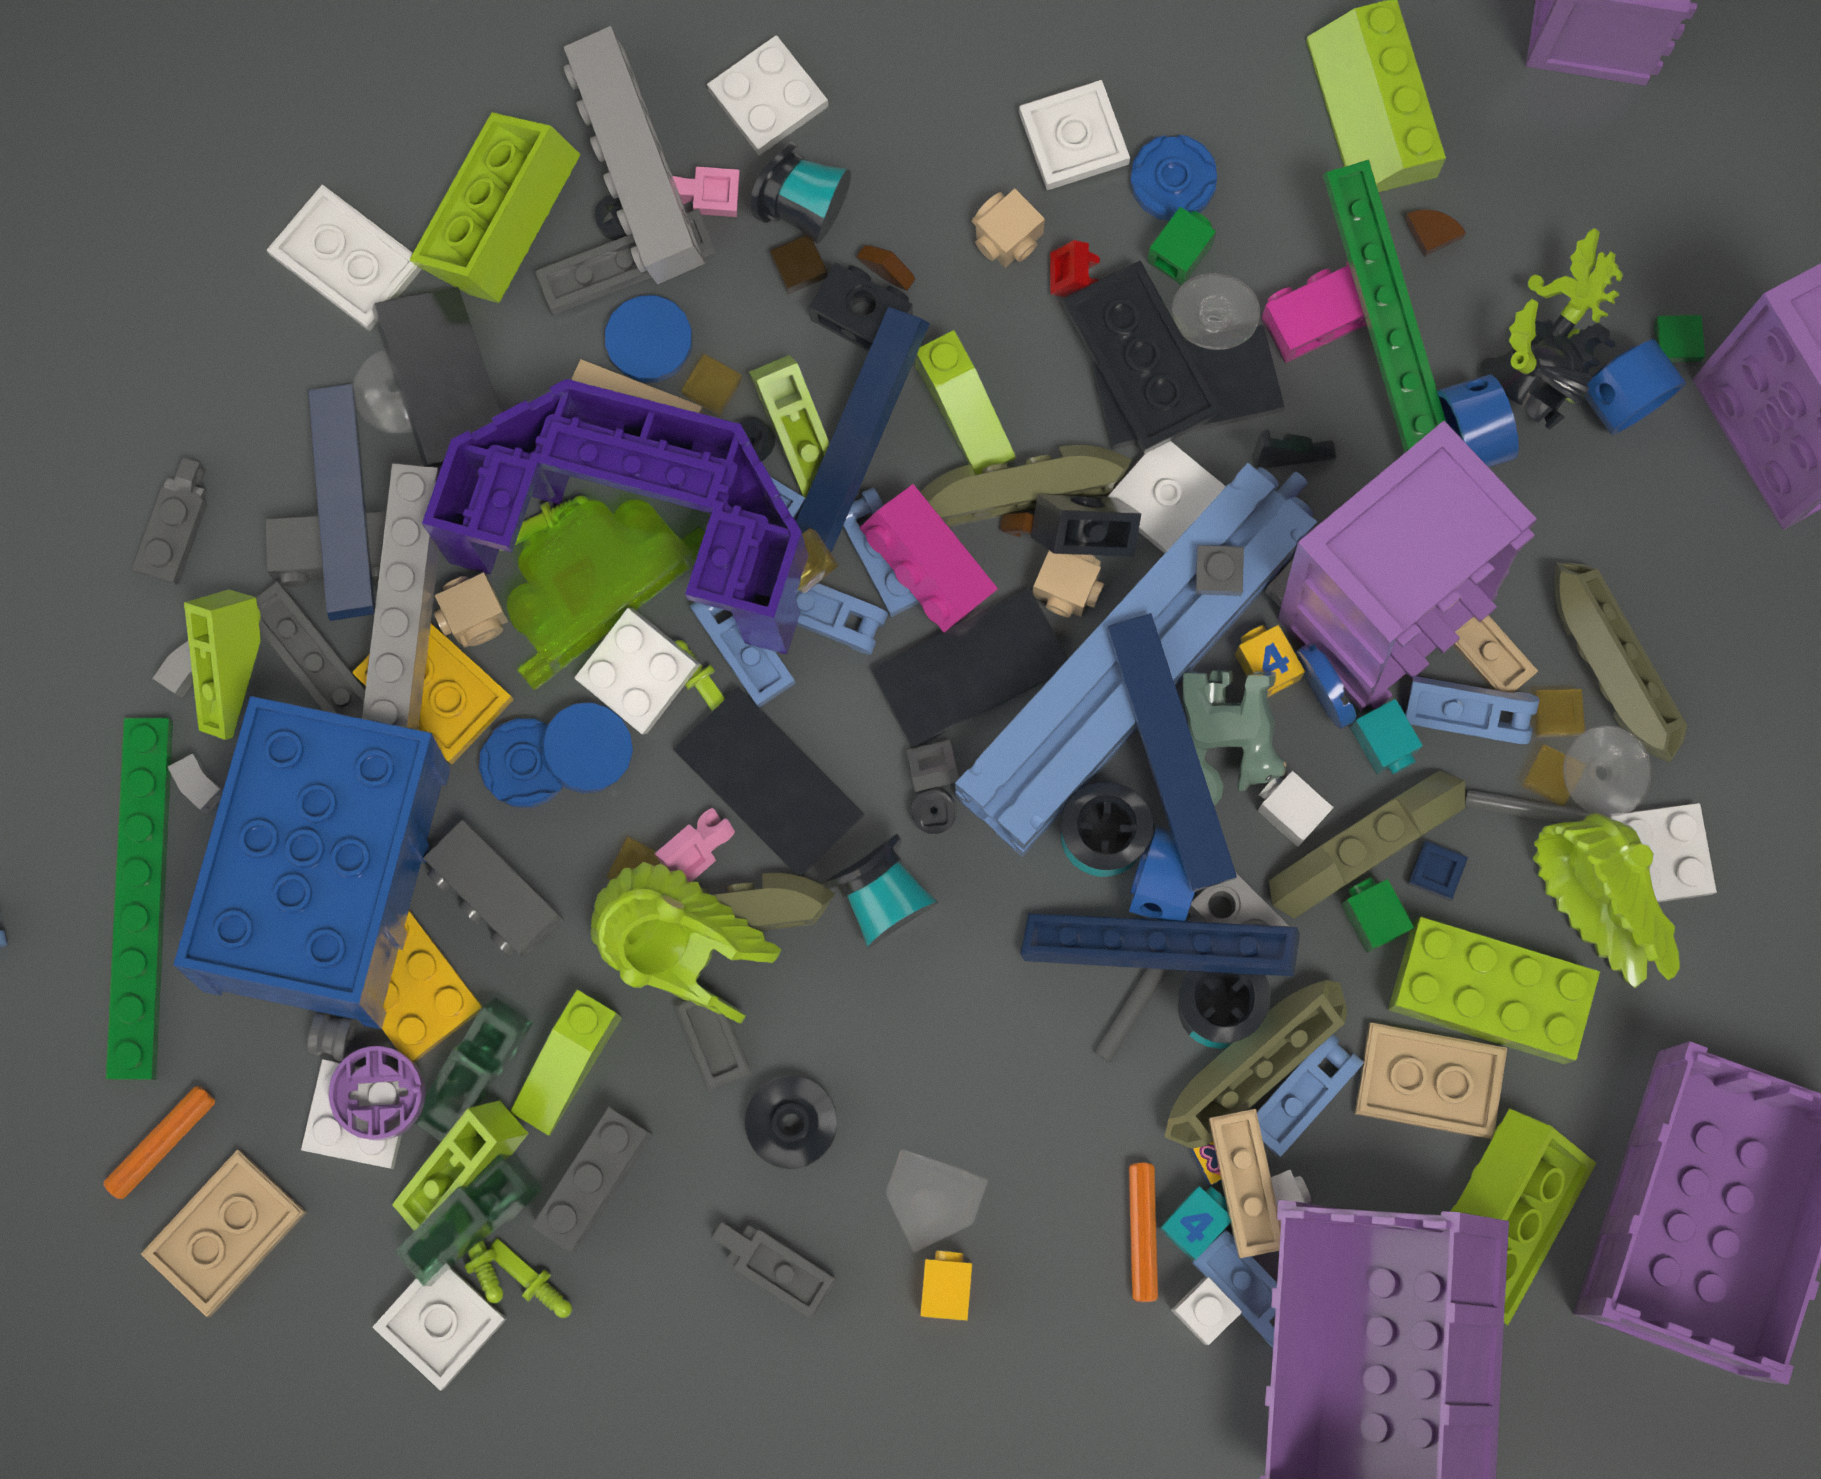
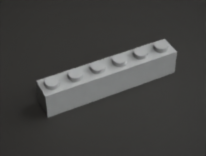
M612 26L564 46L569 64L564 65L563 68L573 90L579 89L583 98L577 101V106L587 126L592 125L596 135L590 138V142L600 162L606 161L609 172L603 174V177L614 199L619 197L623 209L617 211V215L626 235L633 234L637 246L631 248V253L641 273L648 271L654 281L660 284L706 264L626 50Z
M392 464L362 719L418 730L439 548L422 525V521L440 470L433 467Z

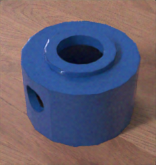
M1651 339L1639 346L1630 348L1602 367L1587 384L1589 390L1583 396L1610 434L1615 435L1661 407L1683 389L1687 383L1657 341Z
M1490 374L1437 391L1446 423L1488 467L1503 464L1517 458L1519 445L1516 423L1509 400L1497 378Z
M1156 826L1151 842H1149L1146 850L1142 853L1130 890L1133 897L1128 912L1153 920L1185 921L1195 891H1190L1171 830Z

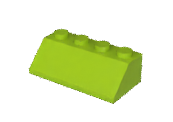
M1386 0L1354 8L1309 35L1306 42L1344 167L1369 159L1378 192L1437 178L1446 156L1398 1Z
M491 112L409 261L446 283L459 287V290L468 295L500 303L581 154L550 125Z
M1510 1108L1502 1123L1496 1128L1493 1139L1481 1161L1474 1168L1471 1179L1460 1199L1450 1211L1509 1221L1504 1324L1509 1325L1597 1164L1552 1126Z

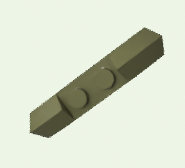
M1059 446L1060 458L1052 460L1050 455H1040L1028 459L1025 462L1026 465L1008 468L1007 464L991 465L984 468L982 474L975 475L972 464L956 468L933 480L920 493L948 527L997 518L1004 514L1035 510L1038 494L1088 497L1109 495L1122 480L1132 460L1117 452L1097 446Z
M1556 562L1554 594L1561 623L1568 636L1574 635L1579 654L1591 665L1599 680V687L1603 696L1613 704L1616 711L1612 715L1622 730L1637 745L1651 755L1670 763L1684 742L1687 729L1685 720L1598 568L1584 564Z
M1438 771L1313 850L1269 880L1272 905L1295 919L1465 809V780Z
M763 873V889H755L754 883H740L727 886V893L713 895L716 896L720 904L732 908L735 918L748 920V926L751 928L767 931L815 925L826 911L835 893L830 889H825L823 885L801 876L785 873ZM702 888L703 893L709 894V889Z
M1324 980L1300 989L1286 997L1267 1012L1264 1021L1254 1033L1240 1041L1233 1042L1189 1082L1176 1100L1168 1119L1165 1138L1191 1149L1207 1146L1213 1141L1209 1118L1247 1111L1345 1024L1348 1012L1340 982Z

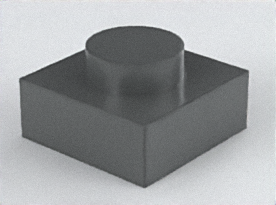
M1198 545L1196 549L1195 594L1241 596L1243 593L1244 547Z
M950 740L906 750L915 792L941 787L958 781L959 776Z

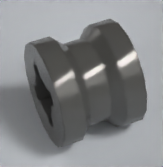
M317 1011L309 1032L308 1054L321 1056L327 1053L332 1054L335 1060L343 1061L352 1052L357 1032V1020L346 1017L338 1019L332 1017L331 1014Z

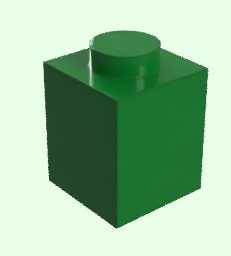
M1179 207L1151 245L1147 263L1183 286L1213 246L1216 230L1212 228L1211 222L1201 213L1196 211L1189 213L1182 207Z
M1369 878L1348 889L1351 898L1347 899L1342 904V907L1367 953L1408 933L1414 928L1388 879L1376 884L1373 878Z

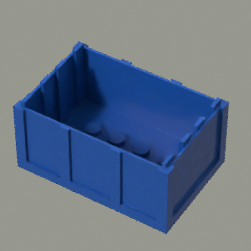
M250 696L173 965L205 993L221 996L222 992L256 998L356 1019L364 1026L382 1030L386 1016L383 1005L398 949L403 950L407 936L404 926L421 862L426 863L423 858L429 853L430 844L427 839L441 786L447 785L451 770L432 733Z

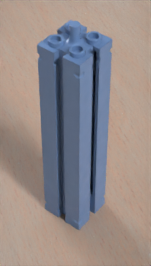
M1247 463L1236 475L1232 483L1222 490L979 756L975 764L955 783V798L978 819L987 823L996 831V835L1023 857L1036 840L1063 813L1065 805L1072 795L1086 787L1138 730L1107 634V626L1152 613L1175 687H1177L1183 681V673L1193 670L1287 566L1295 555L1298 542L1314 529L1317 521L1312 518V510L1306 503L1296 497L1308 484L1307 480L1301 474L1294 472L1276 492L1275 490L1279 483L1275 477L1261 467L1256 470ZM1198 545L1244 547L1243 593L1241 596L1195 594L1196 549Z

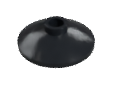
M783 1076L767 1082L753 1095L745 1114V1131L751 1147L764 1161L779 1168L798 1169L815 1163L829 1150L837 1131V1113L832 1099L820 1085L800 1076ZM791 1114L797 1115L801 1120V1125L795 1132H788L783 1126L784 1119Z

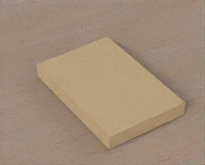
M1369 1023L1363 1055L1364 1063L1361 1067L1354 1114L1492 1140L1496 1127L1507 1048Z
M237 1150L148 1245L141 1255L206 1317H211L307 1212L244 1152Z

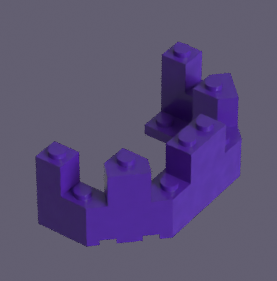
M565 379L549 387L550 392L529 403L525 400L492 418L493 422L472 433L468 430L451 439L422 521V525L449 564L491 575L499 549L513 552L531 497L560 504L570 476L711 513L685 592L687 600L731 611L745 644L788 654L800 616L795 596L806 565L808 552L800 528L793 516H791L741 424Z

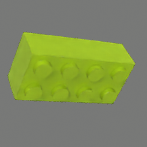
M1420 917L1412 923L1414 928L1408 936L1389 1003V1011L1564 1065L1576 1061L1600 971Z

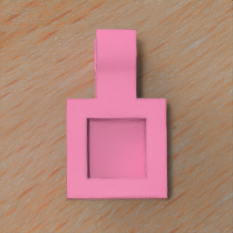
M696 167L695 179L673 176L683 204L693 202V210L699 209L701 215L737 217L740 170Z
M711 808L700 816L697 822V830L688 824L659 849L655 855L660 863L667 867L670 872L682 870L686 875L687 881L692 882L716 861L711 852L720 844L727 842L734 835L735 830L729 820L726 818L721 820L716 810Z

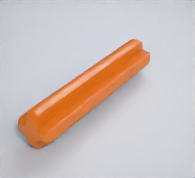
M201 1086L194 1087L104 1180L103 1185L106 1190L115 1198L124 1199L214 1106L215 1099Z
M1133 1163L1129 1167L1132 1298L1137 1302H1153L1158 1298L1155 1167L1152 1163Z

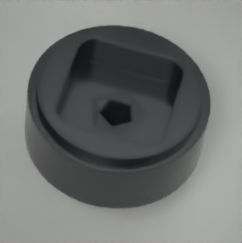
M612 195L603 198L599 202L595 210V220L599 231L606 238L617 240L627 235L617 215V211L623 209L619 197L614 199Z
M751 417L742 420L739 424H741L760 461L765 460L775 446L774 431L759 418Z
M941 787L919 791L911 803V816L914 824L918 829L928 834H939L948 830L956 819V804L953 796Z

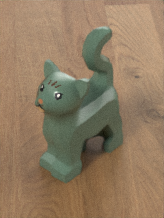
M1212 670L1208 680L1207 673H1198L1196 671L1183 673V702L1188 717V727L1214 806L1222 798L1224 786L1219 772L1205 761L1204 757L1210 748H1243L1244 754L1238 775V791H1246L1250 784L1267 783L1285 774L1286 762L1279 757L1273 745L1275 719L1267 698L1268 689L1274 686L1276 681V672L1255 671L1254 675H1248L1242 703H1232L1226 700V687L1233 682L1231 670Z

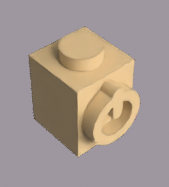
M1014 188L1007 196L1002 192L992 196L978 210L971 222L976 226V245L982 254L990 261L997 259L1006 268L1015 259L1021 262L1034 251L1037 246L1036 240L1044 234L1045 218Z
M1049 551L1033 586L1035 598L1047 602L1046 608L1057 615L1069 618L1071 614H1075L1081 617L1086 605L1092 608L1095 607L1105 583L1098 581L1101 561L1093 555L1053 554Z
M484 572L470 579L467 577L456 578L443 586V592L435 595L440 609L434 611V615L445 636L452 633L464 648L480 645L492 640L502 633V625L509 622Z

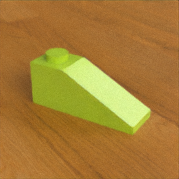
M953 330L921 346L915 358V367L968 464H972L975 475L982 474V470L988 466L1006 464L1016 459L978 373L956 332Z
M788 355L749 373L799 490L806 499L830 443L798 363Z
M228 589L184 602L198 728L201 732L224 740L234 736L261 642L259 628L261 616L256 597Z
M576 990L552 1029L510 1112L550 1136L622 1017L581 991Z
M501 1101L468 1108L394 1201L393 1207L420 1238L426 1237L506 1163L529 1133Z

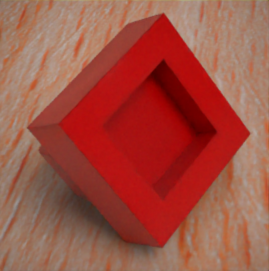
M1073 240L1050 253V295L1067 297L1099 281L1096 278L1089 277V268L1100 264L1099 256L1089 251V243Z

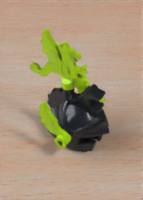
M1595 228L1587 233L1585 239L1577 241L1576 251L1570 256L1572 261L1570 270L1577 281L1571 277L1564 276L1543 287L1544 279L1536 274L1531 276L1528 281V287L1541 297L1548 299L1564 293L1571 298L1555 323L1551 320L1545 322L1537 320L1535 322L1538 302L1531 299L1526 303L1523 310L1516 312L1515 322L1509 327L1512 334L1509 339L1512 350L1497 358H1486L1481 363L1484 376L1491 374L1497 378L1505 394L1516 403H1519L1537 423L1545 418V427L1549 430L1565 418L1558 411L1564 400L1580 405L1583 395L1588 393L1589 387L1587 384L1593 378L1589 370L1591 367L1600 364L1593 354L1595 346L1599 343H1604L1613 348L1616 345L1615 341L1610 338L1609 329L1598 323L1602 316L1608 317V313L1599 308V303L1602 301H1608L1611 304L1615 303L1614 299L1619 296V293L1613 290L1606 294L1604 289L1607 284H1612V277L1616 276V280L1620 282L1623 274L1615 263L1616 254L1611 251L1608 255L1600 252L1596 262V249L1600 232ZM1591 308L1592 320L1597 324L1593 326L1588 325L1585 330L1577 328L1572 330L1585 312Z

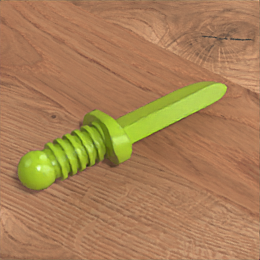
M579 495L573 500L565 501L564 504L560 503V506L556 505V508L552 507V510L548 502L541 504L542 513L523 521L515 545L549 529L552 535L560 532L558 523H562V521L564 522L566 519H570V517L573 518L574 515L577 516L579 512L588 510V498Z
M674 641L694 658L695 655L692 654V650L688 649L685 641ZM710 664L703 669V666L700 665L685 684V687L689 690L695 686L713 711L725 700V697L709 676L715 672L712 665Z
M463 1202L455 1209L454 1219L471 1259V1262L465 1265V1269L468 1274L473 1272L477 1274L476 1276L482 1290L485 1291L487 1301L498 1303L503 1299L504 1293L499 1286L500 1282L494 1272V1268L490 1264L497 1256L494 1250L487 1251L472 1213L466 1202Z
M498 1238L491 1244L490 1250H494L497 1256L494 1260L527 1289L522 1295L524 1299L529 1302L533 1296L537 1299L539 1298V1301L544 1305L546 1304V1307L550 1311L553 1310L559 1318H566L571 1314V1303L564 1300L563 1296L556 1292V1289H553L549 1283H546L551 1276L547 1270L544 1269L539 1275Z

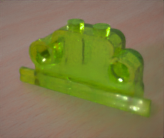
M589 500L581 505L574 503L568 506L558 516L559 522L547 532L540 530L531 535L523 543L522 547L524 550L518 558L519 570L527 583L514 588L507 599V611L512 625L521 635L526 637L538 652L517 669L534 691L608 634L627 608H634L637 611L694 566L705 534L703 530L698 526L681 540L674 534L655 509L645 501H626L617 508L613 515L604 503L597 500Z

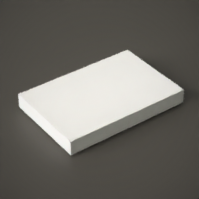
M323 184L267 249L270 256L369 331L376 325L372 311L374 303L397 299L422 270L409 261L413 254L410 250Z

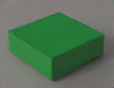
M1702 315L1656 317L1654 320L1655 340L1671 362H1701L1705 358Z

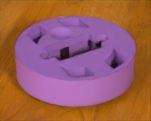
M382 1046L366 1047L351 1053L336 1068L329 1086V1103L335 1119L349 1133L368 1140H388L403 1134L417 1121L425 1102V1083L419 1068L403 1053ZM386 1055L398 1059V1071L387 1065ZM366 1057V1065L355 1071V1062ZM399 1081V1088H407L408 1090L407 1096L399 1097V1104L359 1107V1100L350 1099L351 1092L359 1091L358 1084ZM400 1115V1124L389 1130L388 1122ZM356 1116L368 1122V1132L357 1128Z

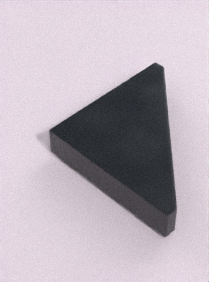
M1265 429L1259 435L1252 457L1254 468L1258 469L1261 467L1264 469L1336 459V453L1332 440L1313 442L1310 437L1286 434L1283 436V440L1270 438V431Z

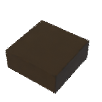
M807 235L770 251L771 258L788 295L826 279L828 276L827 269L813 240Z

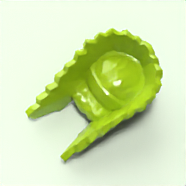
M1598 813L1589 814L1582 821L1544 826L1542 832L1539 833V838L1534 841V846L1537 847L1538 851L1533 856V861L1540 866L1538 876L1546 881V894L1556 899L1557 911L1568 914L1570 928L1579 931L1584 942L1594 944L1597 957L1607 958L1611 969L1622 972L1624 981L1634 988L1647 978V959L1648 961H1655L1658 971L1667 980L1674 978L1680 969L1679 950L1673 936L1675 926L1662 912L1653 890L1650 867L1653 862L1654 853L1648 845L1641 843L1636 830L1630 825L1612 820Z
M642 862L635 869L623 868L618 877L610 880L607 887L598 893L594 904L595 910L591 921V940L597 945L601 958L616 971H620V978L626 984L635 988L650 985L666 990L686 1001L690 1000L698 1006L718 1014H723L740 1024L747 1015L725 1000L702 988L696 982L700 972L708 965L714 949L730 960L743 959L773 963L779 957L782 950L774 943L765 941L763 932L749 927L748 920L735 918L732 908L720 904L716 896L703 893L698 882L687 881L686 875L682 870L670 872L662 864L652 866Z

